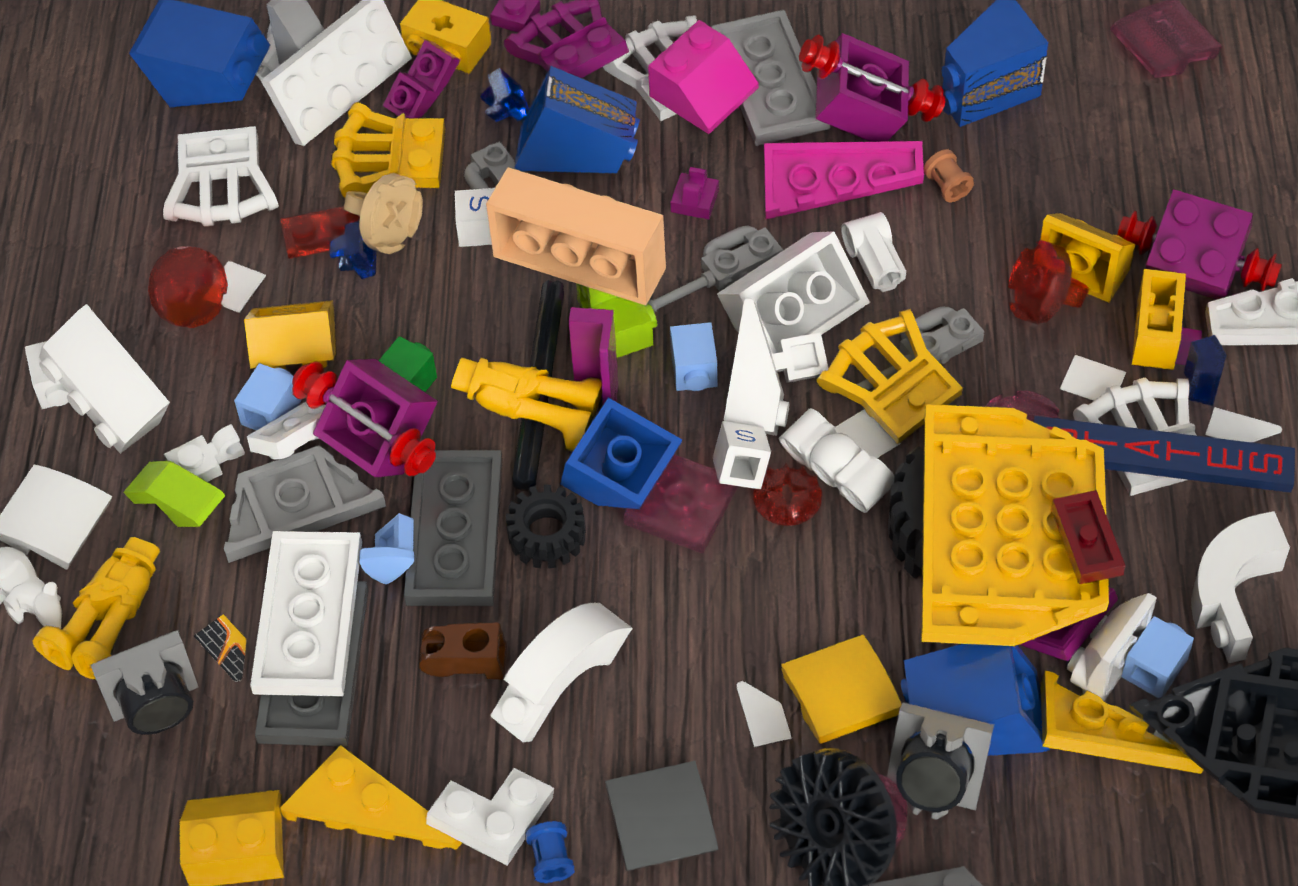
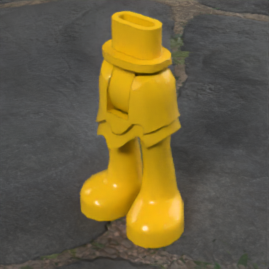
M462 357L451 384V388L468 393L467 399L474 400L475 398L487 410L511 419L524 418L538 421L560 430L563 433L566 449L570 452L574 451L591 425L592 417L595 416L602 397V383L600 379L589 378L583 381H571L548 377L549 372L547 370H539L536 367H522L506 362H488L485 358H480L479 362H475ZM540 394L567 402L577 409L538 401Z
M130 537L124 548H116L113 555L104 562L92 580L80 590V595L73 602V606L77 610L63 629L44 626L38 631L33 639V645L36 650L47 660L64 670H70L74 664L79 674L86 678L96 679L91 665L112 656L110 653L125 621L136 616L137 610L149 588L150 578L156 570L153 562L159 555L160 549L155 544L136 537ZM95 620H103L91 640L86 641L85 639Z

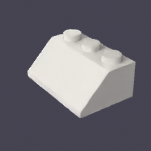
M834 231L809 233L717 293L735 330L738 332L744 300H754L758 307L772 354L780 353L778 347L780 340L819 332L822 335L870 303Z
M87 304L79 309L42 346L39 355L41 370L53 383L59 381L69 393L67 399L71 406L80 415L83 416L86 413L96 425L94 428L96 435L108 448L114 446L121 454L160 424L170 402Z

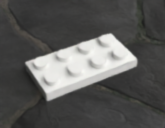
M362 0L264 77L261 82L295 144L305 146L348 111L354 103L359 102L412 59L384 1Z
M273 531L250 685L253 694L344 696L360 565L359 552L362 548L360 533Z

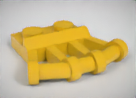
M354 103L348 111V120L342 129L337 130L335 133L334 145L337 147V150L332 154L331 161L332 167L337 170L341 180L339 188L343 197L346 198V193L350 191L368 193L376 181L382 176L391 173L413 179L417 183L415 188H440L445 138L444 118H405V113L397 118H391L372 112L362 103ZM363 126V127H366V128H369V129H373V130H376V131H379V132H382V133H385V134H357V133H358V131L360 130V128ZM352 151H390V154H354ZM354 172L378 173H374L360 178L359 176L355 175Z
M911 309L899 312V316L875 324L868 322L860 329L861 334L852 341L846 339L839 344V352L829 369L822 371L817 379L818 385L824 390L834 394L839 393L862 405L867 414L873 417L897 444L924 424L926 404L949 405L961 396L963 387L926 349ZM904 332L908 337L915 359L909 362L887 337ZM871 346L876 348L898 371L889 379L864 355L863 352ZM849 365H854L873 385L875 390L870 392L842 378Z

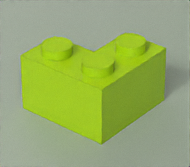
M576 283L577 298L581 308L614 310L617 358L653 346V328L657 327V319L650 304L643 305Z

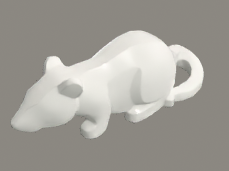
M0 547V604L4 602L5 609L17 624L24 621L23 614L29 612L36 615L38 621L43 626H53L61 629L62 608L60 604L61 597L57 595V585L54 582L44 584L37 577L34 567L23 552L15 548Z

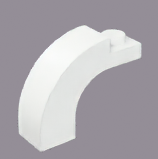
M1275 511L1247 517L1228 526L1212 540L1201 559L1191 598L1194 624L1196 629L1211 626L1214 644L1217 648L1222 647L1228 663L1246 660L1253 638L1238 602L1235 588L1249 578L1282 571L1290 549Z
M586 603L567 611L549 624L527 646L512 665L504 678L509 685L490 716L520 741L532 742L553 705L567 686L581 673L591 667L610 665L632 630V627L601 603Z

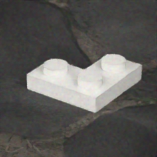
M513 768L492 800L450 781L428 811L426 824L508 865L526 839V831L536 824L553 799L554 788L516 768Z

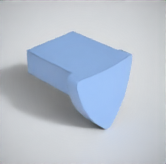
M398 513L375 534V547L360 550V565L371 578L382 584H389L401 576L414 563L413 518Z

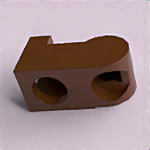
M500 623L447 624V626H434L425 629L422 632L419 668L424 673L436 677H448L454 674H485L486 679L504 680L507 643Z

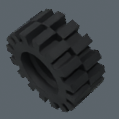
M544 485V492L539 493L536 486L530 487V496L528 497L523 492L517 495V503L512 501L508 507L509 513H506L509 545L511 544L514 555L520 554V560L526 565L532 558L533 567L540 569L542 561H548L549 569L556 568L555 560L560 559L563 565L569 563V553L576 557L580 553V545L584 546L585 519L581 502L577 503V497L572 492L566 497L565 488L558 486L556 493L552 492L551 485ZM542 518H554L563 524L558 532L546 536L534 534L529 529L533 522Z

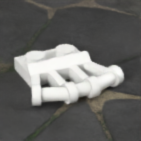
M695 15L686 16L685 21L668 23L656 21L649 24L647 30L640 33L633 31L626 34L625 40L629 52L603 66L604 70L635 88L660 121L674 116L676 113L649 96L648 65L655 58L647 50L646 46L655 43L660 51L664 52L673 43L670 38L680 37L697 22ZM633 54L647 74L644 75L623 62Z
M256 126L178 135L179 173L164 204L163 216L165 220L174 222L178 219L200 222L204 227L214 226L215 221L230 220L231 224L241 223L242 218L266 208L268 211H272L279 207L275 194L259 167ZM249 176L259 194L240 202L239 177ZM227 178L228 204L213 206L212 180ZM200 181V206L184 204L183 200L191 183Z
M1147 378L1134 380L1133 385L1120 388L1119 385L1106 388L1105 393L1089 405L1082 404L1073 411L1075 421L1103 424L1098 419L1111 410L1118 426L1137 428L1126 406L1128 403L1137 401L1151 430L1197 436L1194 431L1195 425L1189 422L1188 379L1177 378L1176 382L1148 381ZM1154 398L1175 399L1176 425L1168 427ZM1117 471L1129 496L1186 481V479Z

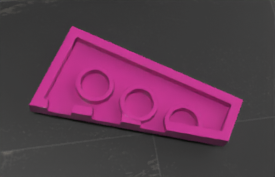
M922 141L764 143L765 220L923 183Z

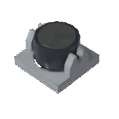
M178 630L91 665L113 721L125 718L128 728L133 733L141 735L160 733L177 726L188 717L193 709V699L189 691L199 687Z
M902 702L885 787L900 791L913 814L918 815L921 810L930 811L931 819L936 820L948 814V811L955 806L976 810L994 725ZM921 731L920 734H917L914 738L910 739V737L914 735L916 732ZM963 741L969 746L972 754L969 753L967 747L963 744Z

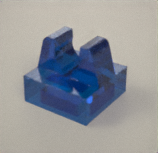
M499 67L488 75L490 86L480 96L481 100L490 106L485 112L495 122L510 116L519 121L529 111L521 85Z
M359 220L345 224V234L330 241L329 256L331 258L339 257L338 268L341 271L355 270L360 278L364 279L376 275L377 251L369 248L362 240Z

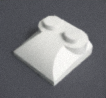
M1147 593L1119 605L1109 616L1105 615L1090 634L1092 640L1086 649L1080 646L1069 661L1067 670L1072 672L1070 682L1082 688L1083 695L1088 690L1105 701L1122 676L1127 654L1151 621L1157 597Z

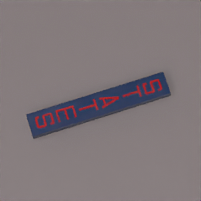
M1034 416L1033 422L1050 430L1054 426L1069 432L1076 439H1085L1104 448V467L1107 470L1290 493L1294 487L1295 448Z

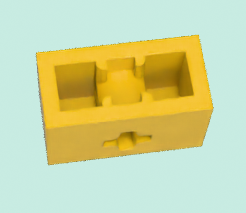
M418 0L400 23L402 39L410 53L417 56L424 40L432 41L461 59L456 69L468 74L471 73L492 44L489 17L442 0Z
M1144 269L1137 300L1132 365L1174 370L1181 341L1186 274Z

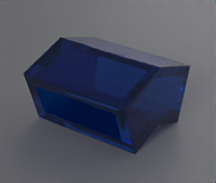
M1216 335L1191 342L1184 369V375L1189 380L1191 386L1188 400L1210 406L1214 405L1227 356Z

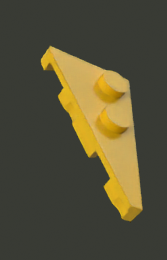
M1045 670L1041 680L1042 747L1202 774L1203 769L1177 747L1147 732L1149 724L1141 718L1118 706L1107 704L1101 697L1088 690L1084 695L1080 696L1057 684L1059 675Z
M341 745L280 807L282 816L290 821H296L297 817L325 822L327 828L338 830L348 828L355 830L359 834L395 840V836L421 840L423 846L438 849L448 847L456 850L462 844V842L427 825L428 810Z

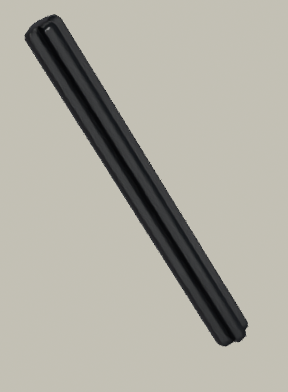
M550 280L542 284L529 366L536 367L539 370H547L549 372L548 377H552L564 298L563 283ZM540 394L538 401L548 403L549 397ZM521 418L512 476L513 486L516 489L529 490L530 487L536 486L544 423Z

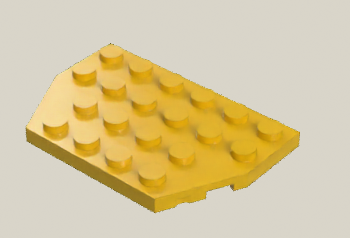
M925 405L921 642L1016 646L1107 611L1109 604L1108 579L1078 584L1051 510L1052 501L1055 498L1097 490L1106 513L1104 448L1085 439H1076L1069 432L1054 426L1050 430L1027 420V414L1015 408Z

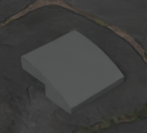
M695 761L605 781L626 872L719 850L706 796Z

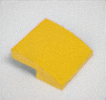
M864 634L781 664L783 678L800 702L802 716L820 744L899 715L902 703L886 670Z

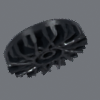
M821 749L792 760L793 765L783 768L780 771L782 776L776 779V782L782 784L783 787L770 794V798L775 803L771 804L769 808L771 810L780 809V818L770 823L771 828L779 830L774 835V839L786 838L789 849L780 852V856H790L787 864L789 868L802 866L804 871L798 879L800 881L808 879V886H818L821 884L823 886H867L875 882L888 868L895 852L897 840L895 810L882 780L862 759L840 749Z

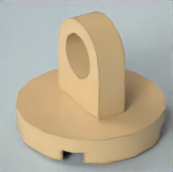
M391 173L382 176L376 181L368 193L355 191L346 193L343 209L360 216L359 228L362 240L369 248L386 254L400 251L405 246L402 242L406 237L412 238L417 231L422 216L423 200L421 192L415 188L417 183L413 179Z

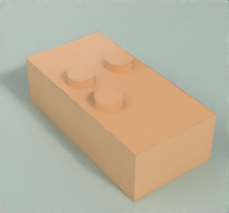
M507 167L486 203L493 256L495 258L643 305H647L666 269L664 221L661 214L616 201L609 196L593 194L577 189L570 184H561Z

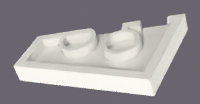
M1291 278L1279 282L1278 286L1262 292H1257L1253 289L1208 302L1205 315L1210 345H1298V281L1295 282Z

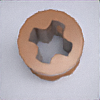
M949 149L941 150L932 155L924 165V173L928 179L936 181L941 188L942 197L945 201L956 202L972 190L974 182L971 174L963 172L956 163L957 157Z

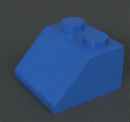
M608 397L566 461L560 485L597 506L640 509L678 450L682 439Z

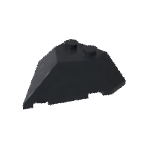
M1284 647L1268 653V658L1245 667L1240 663L1172 688V694L1150 702L1145 698L1129 704L1130 709L1255 813L1298 820V649Z

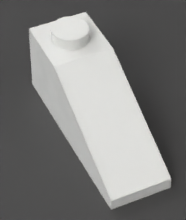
M745 299L724 421L764 427L766 434L777 436L778 427H786L789 402L783 401V389L758 307L754 300Z

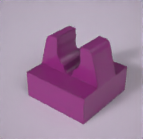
M690 167L689 174H680L671 199V212L709 220L719 192V180L708 178L705 169Z

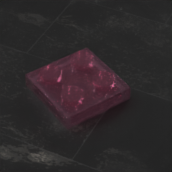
M674 454L641 508H627L624 513V524L704 553L738 486L721 484L718 481L715 469Z

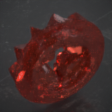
M785 463L780 469L768 468L761 489L754 488L753 500L757 511L766 520L778 525L793 526L808 521L817 513L822 502V490L818 484L817 476L809 475L804 466L800 469L790 468ZM785 484H789L792 492H794L790 505L786 504V499H784L782 493Z

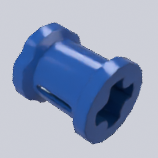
M556 821L543 822L526 831V842L532 846L536 866L533 868L537 882L552 883L570 877L575 872L573 860L569 859L564 839L567 837L568 832L564 823Z

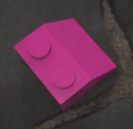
M700 20L648 65L649 96L707 134H710L759 88L758 81L730 39Z

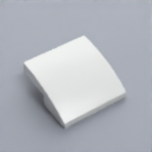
M34 464L0 515V541L26 555L32 550L67 570L107 509L112 496L72 476Z

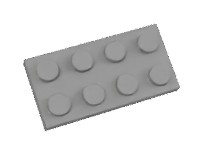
M785 10L712 26L713 29L730 39L759 83V88L740 105L755 146L830 129L829 124L815 119L817 86L811 72L806 73L802 70V62L799 61L801 48Z

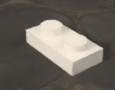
M304 402L247 436L250 451L267 455L271 459H284L291 456L298 447L308 441L319 439L313 432L326 405L312 409Z

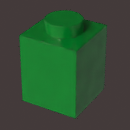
M400 336L378 360L424 392L437 379L433 353L425 345L418 342L412 343Z

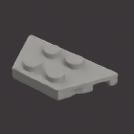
M319 445L287 458L244 471L237 476L235 487L236 501L231 508L229 518L231 528L228 542H225L224 551L228 563L269 549L271 547L273 531L316 532L386 507L383 493L377 488L374 490L370 489L358 479L356 472L346 465L337 463L333 455Z

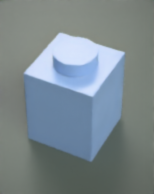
M712 323L670 326L671 355L676 391H700L706 388L718 387L717 356Z
M259 363L234 400L241 425L257 431L299 406L302 400L295 398L292 392L294 376L283 368L277 367L274 369Z
M1154 616L1127 654L1121 677L1157 698L1163 697L1188 661L1194 638L1186 634L1178 625L1170 622L1166 623Z

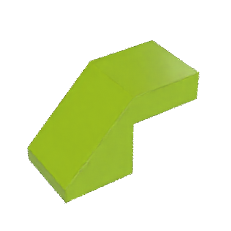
M172 461L148 462L123 492L134 504H156L177 527H200L225 497V494L220 489Z

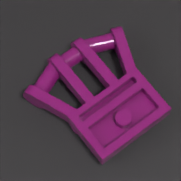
M575 0L568 3L559 1L552 5L551 11L543 15L537 13L529 18L530 22L517 34H510L504 40V46L511 55L541 65L547 72L550 66H553L579 78L585 77L629 52L626 40L603 17L599 0ZM591 12L593 23L586 27L573 17ZM560 23L571 35L561 39L551 27ZM538 36L548 47L542 48L529 43Z

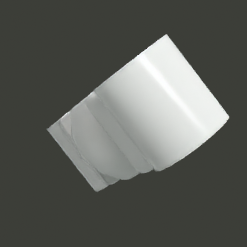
M808 409L779 437L781 445L790 456L800 464L806 465L810 471L813 470L829 486L838 487L840 494L861 512H868L894 484V474L881 460L869 455L865 449L861 450L847 435L837 433L835 426L814 409Z

